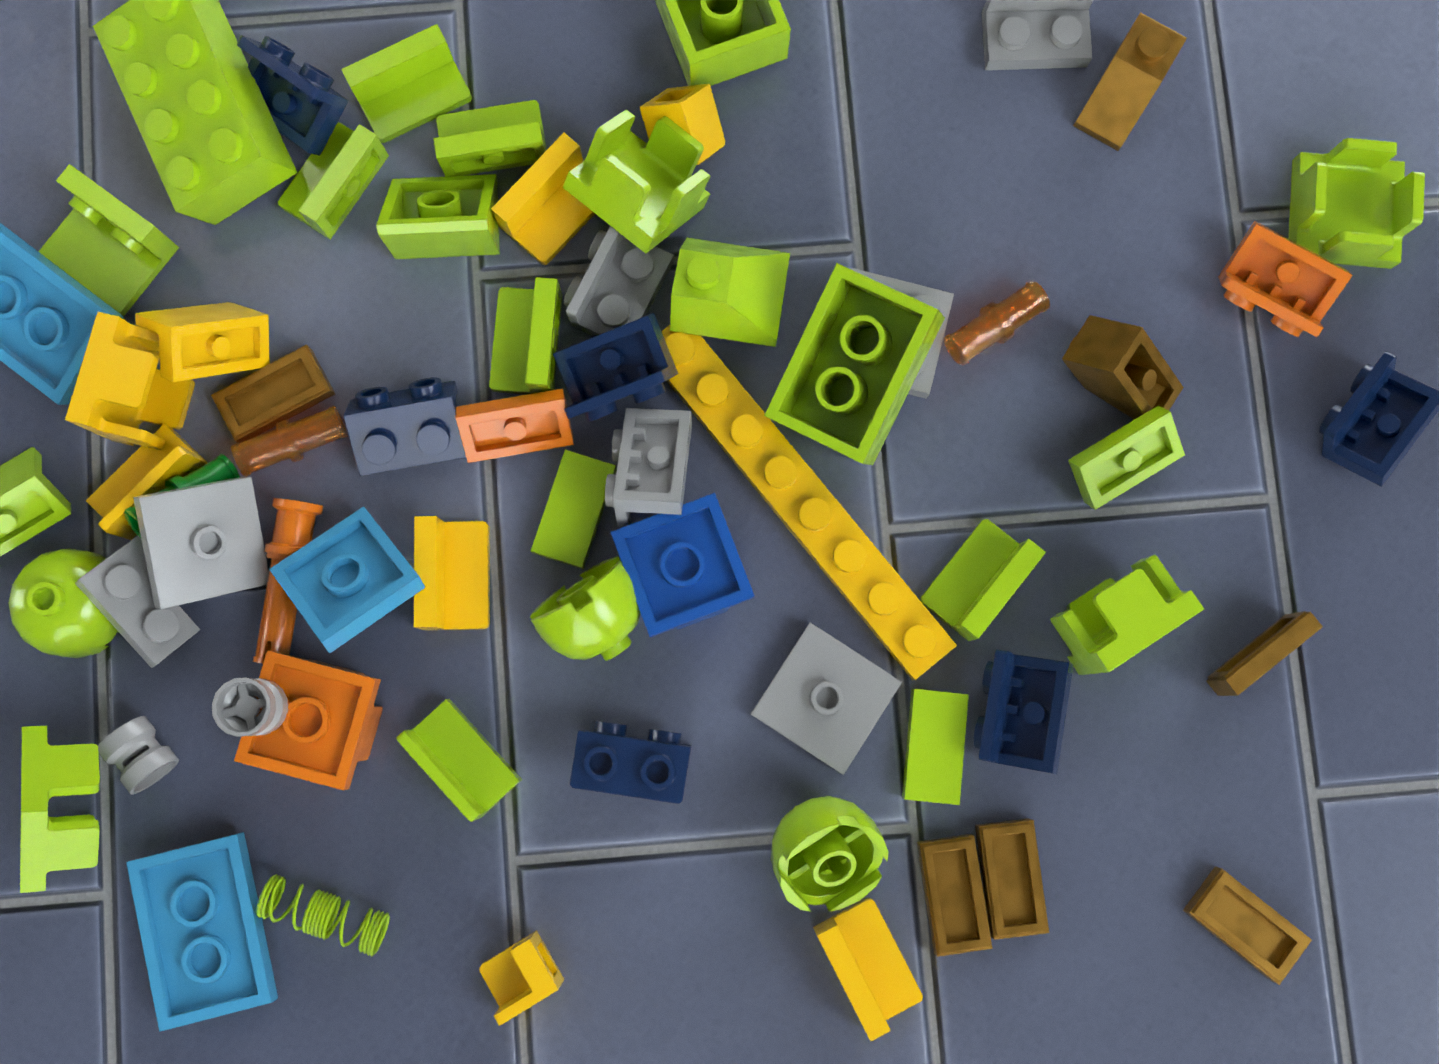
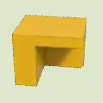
M710 83L667 88L639 107L648 138H650L656 122L666 116L703 145L704 150L697 165L701 164L725 145V138Z
M537 930L488 959L479 967L483 979L499 1005L498 1010L493 1015L499 1026L558 991L564 981V977Z

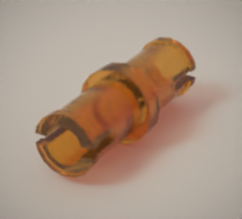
M1029 281L997 304L989 302L980 309L978 317L944 337V344L948 353L957 364H962L963 366L970 359L996 342L1000 344L1006 343L1014 337V330L1050 308L1048 295L1037 282Z
M333 405L327 410L292 423L287 419L277 422L276 429L242 443H235L231 445V451L243 476L247 477L253 472L290 459L293 463L304 459L303 453L337 439H344L348 437V433L336 406Z

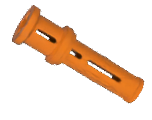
M273 498L272 506L277 509L272 542L266 543L264 552H267L266 558L271 559L270 568L312 541L316 516L322 514V505ZM269 571L256 652L252 661L261 664L264 662L267 650L290 655L297 614L296 606L271 571Z

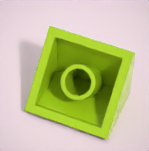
M496 174L392 179L376 224L379 237L395 259L500 255L499 226L491 210L498 202Z

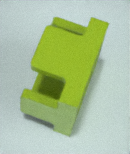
M626 109L597 129L585 160L568 172L563 188L646 254L704 208L710 196V193L705 190L710 175L703 169L692 175L704 150L703 145L671 119L664 116L656 122L648 143H646L630 130L635 120V115Z
M1345 138L1326 154L1300 152L1292 160L1288 239L1335 264L1392 269L1401 263L1403 237L1423 222L1425 173L1412 171L1404 177L1405 162L1390 160L1397 155L1396 142Z
M1156 555L1140 559L1131 565L1133 571L1116 582L1112 578L1102 581L1067 605V611L1060 612L1050 618L1051 623L1072 654L1067 656V658L1079 675L1111 672L1204 610L1192 590L1183 592L1179 589Z
M47 726L22 727L20 893L46 891V874L50 871L92 868L98 864L99 821L93 815L48 816V801L51 797L95 794L99 792L98 746L96 744L49 745L47 742Z

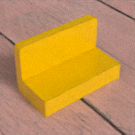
M565 132L491 208L498 226L542 265L549 264L595 215L593 211L563 188L568 172L583 162L580 145Z
M231 302L135 313L137 326L158 333L160 377L171 382L260 369L270 364L268 314Z
M163 424L154 433V435L165 440L162 451L141 446L86 500L103 517L98 525L106 533L132 540L137 534L128 524L124 511L129 507L135 506L133 497L157 493L165 488L166 480L175 475L184 477L208 463L173 428Z
M414 516V570L425 585L423 590L414 595V628L421 630L487 629L490 625L489 525L485 521L444 522L437 516Z
M867 898L813 927L870 1041L891 1031L886 1020L922 1001L923 995L873 899Z

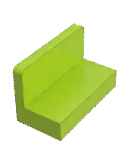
M438 24L341 69L381 143H386L436 119L437 116L453 111L472 100L471 93L454 62Z
M536 100L442 114L436 118L439 137L433 138L435 153L445 176H464L532 165L547 150L540 106Z
M338 122L321 155L311 154L278 200V205L290 215L331 240L389 155L375 133L360 124L353 131Z
M535 277L534 289L501 287L499 289L489 387L493 392L527 395L554 390L556 361L553 353L558 352L563 298L557 279Z
M35 447L27 449L0 466L1 557L71 514V503L42 474V455Z
M983 519L923 593L920 601L927 609L967 641L979 639L1046 552L1030 539L1018 543L990 520Z
M445 699L414 729L404 730L396 737L400 745L470 822L482 818L522 781L521 777L450 699Z

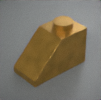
M1140 12L1073 126L1119 151L1162 83L1187 38Z
M1089 315L1062 357L1064 363L1085 389L1134 420L1158 405L1170 410L1184 388L1143 327Z

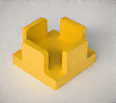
M97 311L65 420L113 442L130 446L136 444L162 451L165 440L148 431L139 429L141 423L147 422L160 426L166 424L173 429H181L187 415L195 381L190 379L171 382L160 377V370L157 369L159 362L158 333L130 324L119 316Z

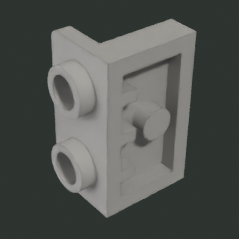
M986 0L982 10L985 71L1088 67L1092 60L1089 8L1094 0Z
M610 226L607 232L601 229L590 246L588 259L592 261L583 278L576 276L565 294L564 305L568 306L566 313L571 326L595 337L645 317L674 263V255L656 246L645 254L613 227Z
M626 408L623 430L615 429L612 438L613 462H618L616 474L607 475L605 485L606 507L614 508L617 527L630 525L631 512L682 515L692 430L691 411Z

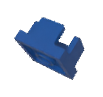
M715 493L683 504L682 515L657 514L610 532L622 565L631 578L636 602L650 638L675 628L680 630L727 612L728 608L755 597Z

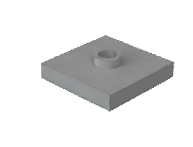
M238 477L133 497L155 608H170L267 585L269 570L264 552L265 548L252 477Z
M810 622L756 704L751 715L844 775L902 684V681Z

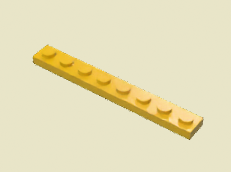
M670 325L662 330L678 371L677 375L667 380L668 384L912 681L919 678L953 650L957 644L774 423L764 416V411L702 336L670 331Z

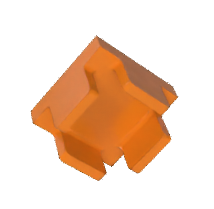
M267 650L259 678L273 681L284 690L288 699V712L285 721L277 730L267 735L242 736L234 761L343 791L350 789L357 763L368 760L383 711V707L374 705L381 679L320 661L302 659ZM260 708V711L256 715V717L261 713L262 708Z

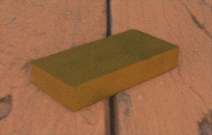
M306 344L215 392L211 396L234 440L239 444H243L335 395V392L313 350Z
M1311 611L1285 614L1210 674L1206 682L1218 696H1238L1323 626Z
M1020 819L975 825L991 938L996 940L1049 933L1034 820Z
M966 834L917 842L934 954L940 957L993 949L974 835Z
M1216 866L1183 909L1184 912L1278 985L1281 984L1312 941V939L1225 870Z

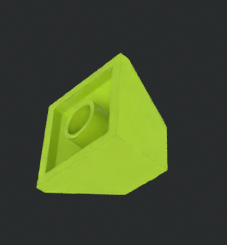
M687 237L679 251L671 293L670 331L776 347L790 253Z

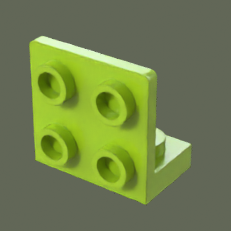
M69 164L57 178L56 182L74 195L68 202L73 210L38 252L122 316H125L179 247L153 224Z

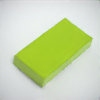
M565 449L531 548L532 553L584 569L605 507L606 478L608 474H616V465Z
M911 689L902 799L960 805L969 694Z

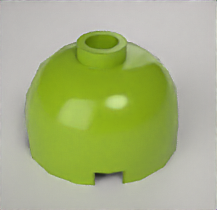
M60 549L41 554L25 565L12 584L8 602L12 625L23 641L45 654L68 658H82L98 654L106 649L108 646L105 645L113 640L118 631L78 588L75 582L107 558L89 551Z
M619 557L610 558L579 575L583 578L567 590L565 585L562 586L531 613L530 618L535 626V630L554 651L567 658L587 660L600 654L607 661L616 657L631 645L632 641L628 634L637 626L641 613L636 602L631 578Z
M825 796L812 798L795 806L781 819L772 839L771 863L775 876L788 902L800 910L809 912L811 910L808 904H825L828 912L841 910L860 901L877 886L882 878L878 868L882 863L883 857L888 862L889 851L875 822L865 811L848 800Z

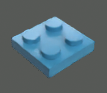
M364 506L269 569L329 653L425 588L419 575Z

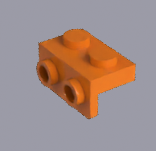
M1254 221L1218 278L1221 286L1227 289L1223 296L1233 304L1250 312L1255 305L1274 314L1270 321L1293 336L1299 337L1304 330L1318 337L1324 328L1321 320L1353 275L1350 271Z

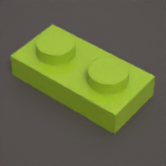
M1158 405L1070 458L1068 462L1084 503L1096 510L1185 456L1171 412Z

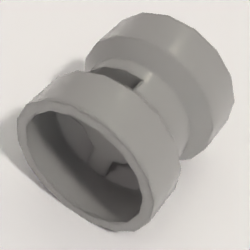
M234 678L219 688L212 702V716L217 726L226 734L236 737L267 735L280 727L285 721L288 712V699L284 690L275 682L262 678ZM260 708H262L261 713L256 717V715L260 711Z
M146 716L137 717L123 724L98 745L99 754L107 764L116 765L120 770V781L130 795L137 794L155 784L179 762L178 757L169 746L160 745L155 739L156 729Z

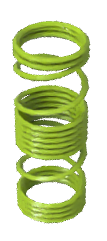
M275 874L265 884L256 907L258 918L266 919L270 917L273 923L279 922L293 908L292 924L296 931L302 930L303 933L325 940L331 936L340 922L339 941L342 947L350 945L361 933L358 944L359 952L367 953L371 957L377 953L389 925L390 916L388 912L384 913V911L380 912L378 910L371 919L373 908H369L354 936L347 943H344L343 928L350 899L346 900L341 913L336 919L341 905L340 896L337 897L336 894L325 893L324 890L321 891L320 889L315 891L305 910L302 926L298 927L296 925V912L304 884H300L293 901L277 919L273 917L272 913L282 897L286 880L284 876L281 877Z

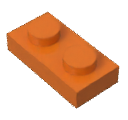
M557 389L457 406L455 418L467 462L472 463L574 445L571 422L564 410L567 407L564 390Z

